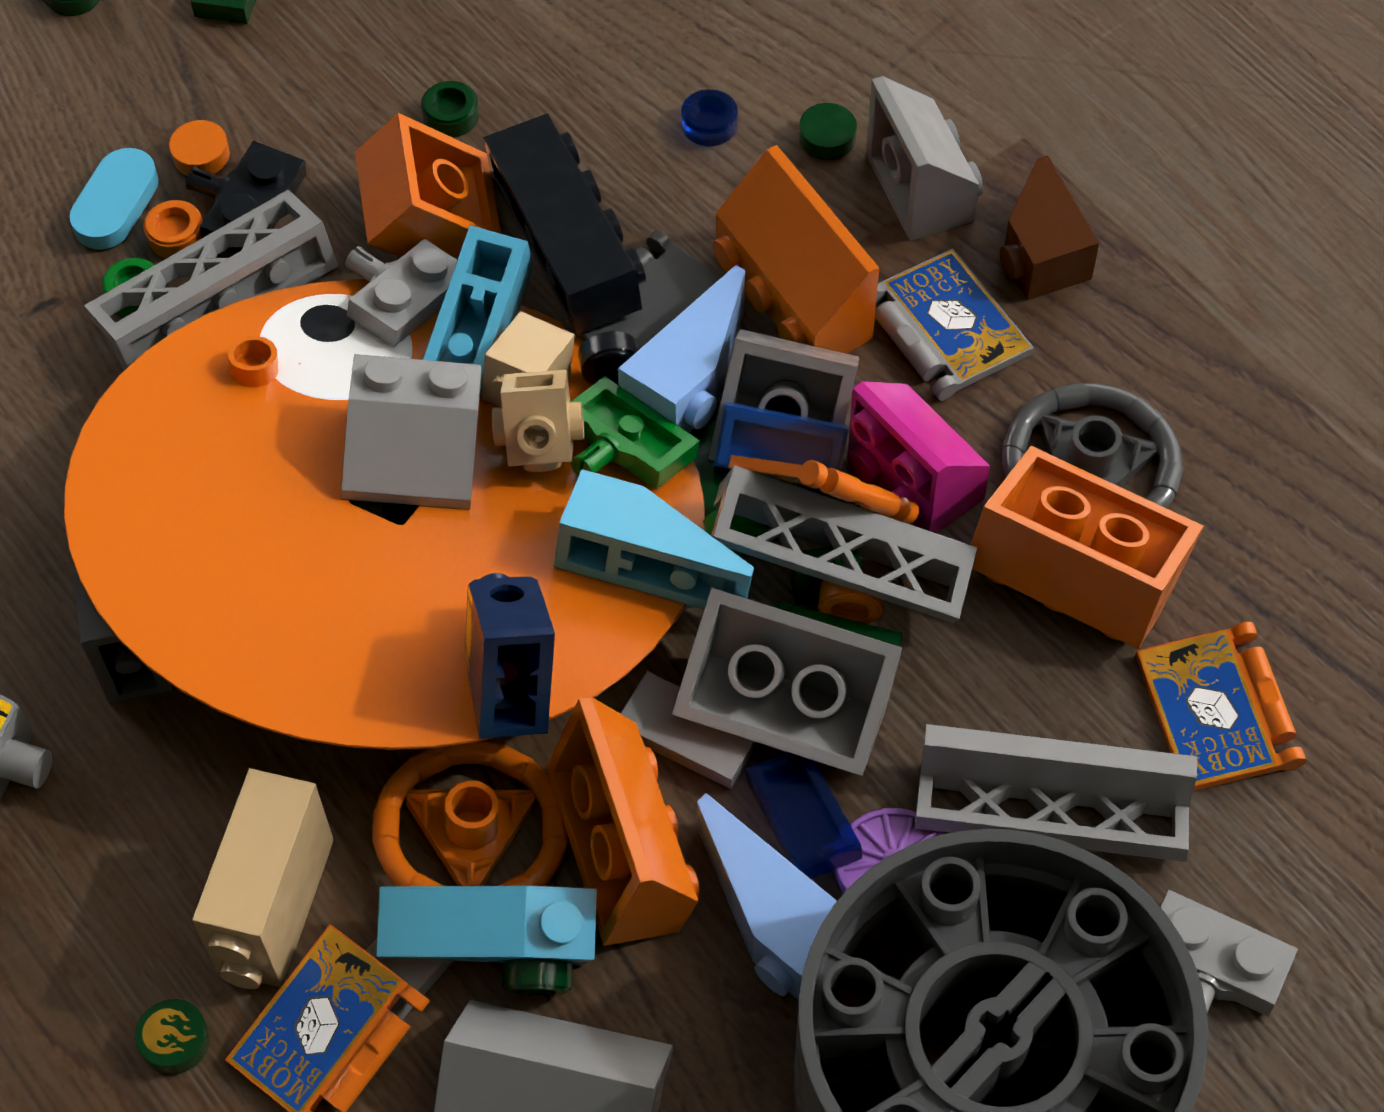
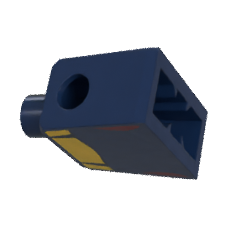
M492 573L481 579L473 580L468 584L465 657L479 739L548 733L555 632L538 580L530 576L508 577L505 574ZM502 661L509 662L518 669L519 676L514 681L500 683V678L505 677Z

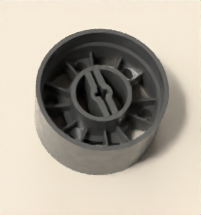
M976 829L934 836L886 857L866 871L838 899L821 924L808 953L799 993L793 1076L795 1112H842L823 1074L820 1058L887 1056L890 1070L898 1087V1093L867 1112H1085L1091 1103L1109 1112H1192L1202 1086L1208 1051V1019L1202 984L1194 961L1181 935L1166 913L1134 880L1104 859L1063 840L1038 833L1012 829ZM989 925L1017 929L1035 934L1045 940L1041 942L1017 933L990 931ZM909 936L912 937L923 953L908 968L900 981L878 971L874 965L867 961L884 948ZM1110 982L1126 1001L1140 1025L1137 1027H1108L1103 1005L1095 990ZM847 987L871 1000L860 1007H847L839 1003L834 995L840 988ZM974 1006L968 1014L962 1035L931 1067L921 1044L922 1035L943 1016L962 1008ZM1050 1043L1060 1064L1062 1082L1054 1090L1038 1100L1019 1106L1001 1107L1014 1096L1022 1072ZM1131 1056H1153L1157 1075L1141 1071L1134 1064Z

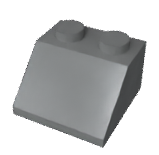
M884 76L872 79L866 156L909 240L912 241L974 222L978 196L983 194V181L977 165L973 161H966L960 149V139L951 119L944 120L933 98Z
M740 329L733 346L708 459L713 461L715 459L726 402L844 425L858 369L859 356Z
M354 354L348 398L341 499L470 509L482 365Z

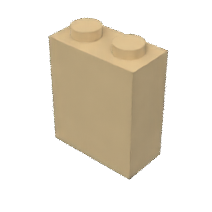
M249 768L192 919L219 976L224 981L237 987L258 989L260 983L281 988L284 984L334 842L315 783Z

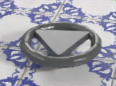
M1083 382L1054 387L1025 404L1008 424L1001 446V461L1005 478L1025 454L1032 430L1041 421L1040 431L1048 454L1119 487L1154 460L1158 452L1160 463L1152 491L1145 499L1168 508L1177 496L1183 474L1182 454L1178 439L1160 412L1143 398L1113 386ZM1088 405L1109 408L1124 414L1149 435L1153 442L1122 434L1119 426L1104 416L1092 415L1074 422L1051 416L1050 414L1056 411Z

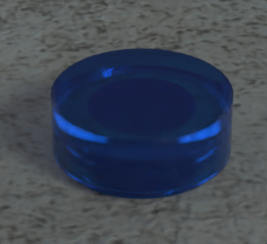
M713 89L700 90L686 98L681 108V127L684 135L693 143L701 146H718L729 141L735 135L738 128V107L734 99L722 91Z

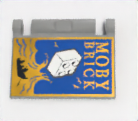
M950 249L878 283L876 305L884 298L888 301L876 308L875 319L924 381L933 380L943 371L946 373V376L938 379L932 386V392L940 401L950 398L956 391L1031 356L1034 347L954 249Z

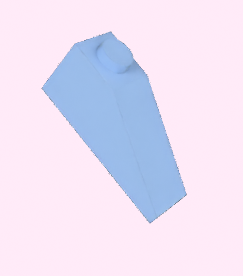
M735 265L618 368V385L688 433L694 428L701 429L704 427L716 410L735 338L744 314L745 270Z
M705 793L697 801V830L751 959L756 964L754 966L755 972L775 993L785 996L789 992L799 1000L802 974L810 947L821 924L837 901Z

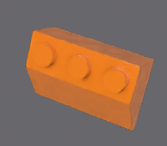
M778 145L767 149L716 212V240L712 242L713 252L720 266L726 272L735 265L745 270V292L750 303L757 312H766L776 324L781 339L847 354L873 340L879 267Z
M1030 446L983 507L971 542L972 546L977 547L972 569L985 575L989 580L997 584L1006 585L1043 603L1053 611L1064 613L1100 630L1111 639L1123 641L1139 649L1159 618L1204 526Z
M593 697L579 698L550 757L546 770L584 887L597 889L596 924L603 946L679 933L699 902V882L693 867L685 864L678 844V822L675 812L670 805H665L657 783L658 765L655 754L651 748L645 747L636 722Z

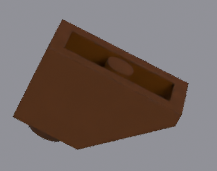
M1048 155L1036 160L1009 217L1005 245L1000 248V261L1005 275L1010 281L1016 280L1027 300L1091 280L1099 248V241Z

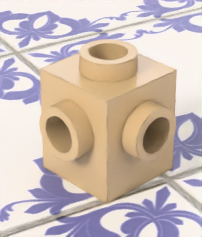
M567 370L504 374L500 391L502 407L492 408V431L495 446L506 445L508 466L523 465L524 469L530 472H546L559 468L561 462H572L574 440H584V419L582 402H570Z

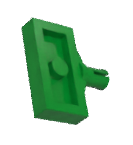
M605 376L571 401L582 402L584 440L591 444L579 455L572 458L571 466L578 476L582 469L597 473L609 462H615L657 490L697 458L700 440Z

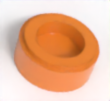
M195 120L185 123L175 130L169 141L174 165L186 176H188L189 172H192L191 168L193 166L216 174L225 167L230 157V149L224 130L211 121Z
M170 200L156 205L148 212L144 219L143 228L150 249L158 256L168 258L202 239L200 226L203 220L199 210L191 203L182 200Z
M823 580L820 584L818 609L822 613L869 624L882 615L883 600Z

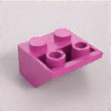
M862 381L853 388L847 454L848 462L854 473L866 483L873 482L878 487L898 494L899 497L915 501L919 507V514L912 524L937 534L985 499L990 465L908 384Z

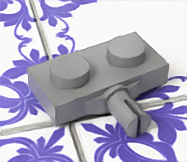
M423 239L400 259L386 264L366 252L361 246H357L355 250L353 249L349 253L345 267L351 269L370 283L349 299L347 316L394 348L441 309L457 260L426 239Z
M1168 890L1161 909L1166 913L1181 935L1194 961L1202 984L1207 1013L1215 998L1217 1000L1238 1002L1269 1017L1298 948Z

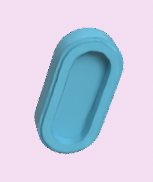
M123 148L111 152L102 159L70 211V222L74 234L82 245L97 250L109 249L122 243L128 237L158 187V174L150 155L140 149Z

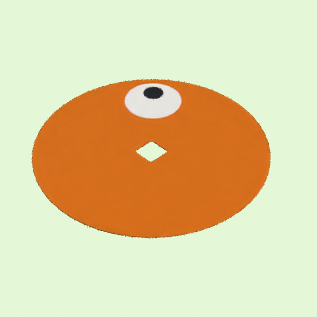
M365 279L319 282L274 290L240 300L205 314L172 332L145 351L117 377L99 399L82 427L71 455L65 484L64 520L70 554L80 582L97 613L115 636L150 670L181 692L210 708L255 727L306 741L342 747L386 750L439 748L491 739H479L465 657L468 584L488 574L501 573L508 577L530 576L538 580L555 632L549 720L574 709L579 698H594L626 676L656 647L674 624L684 606V603L554 567L559 522L579 476L574 472L571 462H561L559 468L546 472H530L525 470L523 465L508 466L506 445L495 446L493 439L492 408H498V406L482 400L481 395L478 406L470 509L419 505L406 523L398 525L352 505L349 500L341 499L348 398L354 354L423 360L440 310L437 311L393 348L347 316L349 299L370 283ZM521 305L519 312H524L565 330L562 322L537 310ZM246 336H260L272 341L277 348L278 375L275 380L260 387H248L233 380L229 374L228 349L233 342ZM576 336L574 338L570 379L568 380L570 402L594 385L587 382L582 376L578 351L584 341ZM259 357L244 358L240 364L257 366L266 361ZM574 440L572 458L579 455L591 444L585 440ZM694 461L657 490L615 462H609L597 472L601 475L646 487L705 531L703 523L705 519L704 497L699 472ZM502 661L505 677L500 678V683L514 681L519 676L518 669L513 664Z

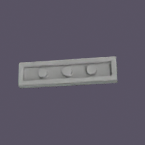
M286 190L85 304L84 307L92 322L112 343L122 368L125 370L152 346L172 332L205 314L240 300L274 290L309 284L338 267V263L323 221L290 190ZM288 214L295 219L280 229H267L270 224ZM230 247H243L242 251L229 258H216L219 253ZM179 276H191L189 281L179 287L165 288L167 283ZM127 306H139L137 311L116 323L110 317Z
M735 465L720 483L713 506L719 510L711 536L727 548L951 623H955L960 619L977 547ZM733 514L773 527L772 530L758 537L729 528ZM792 534L827 546H833L834 550L819 558L801 552ZM778 537L783 546L771 543L769 541ZM858 549L859 557L892 567L895 571L879 579L863 574L851 551ZM839 558L844 567L830 562ZM914 575L949 586L946 601L924 594ZM900 578L904 587L891 582Z
M926 724L914 829L946 833L976 829H1012L1038 833L1063 840L1085 850L1186 862L1189 851V805L1197 779V756ZM932 788L960 791L971 804L960 811L932 808ZM1009 798L1026 799L1039 812L1028 819L1014 818L1007 815L998 805ZM1075 806L1091 807L1106 820L1096 827L1079 826L1065 813ZM1143 814L1172 817V837L1146 834L1133 821Z

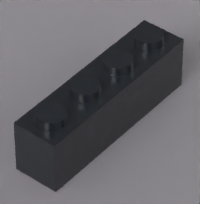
M547 113L483 137L492 178L525 240L528 241L535 259L575 334H580L642 310L639 284L646 282L642 262L634 248L625 250L621 244L624 240L623 233L614 211L611 208L603 211L599 205L601 203V195L592 172L589 169L581 172L577 166L580 164V159L569 132L559 134Z

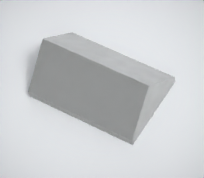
M711 588L671 715L863 776L887 708L903 648Z
M470 1000L444 1040L434 1112H658L673 1053V1045Z

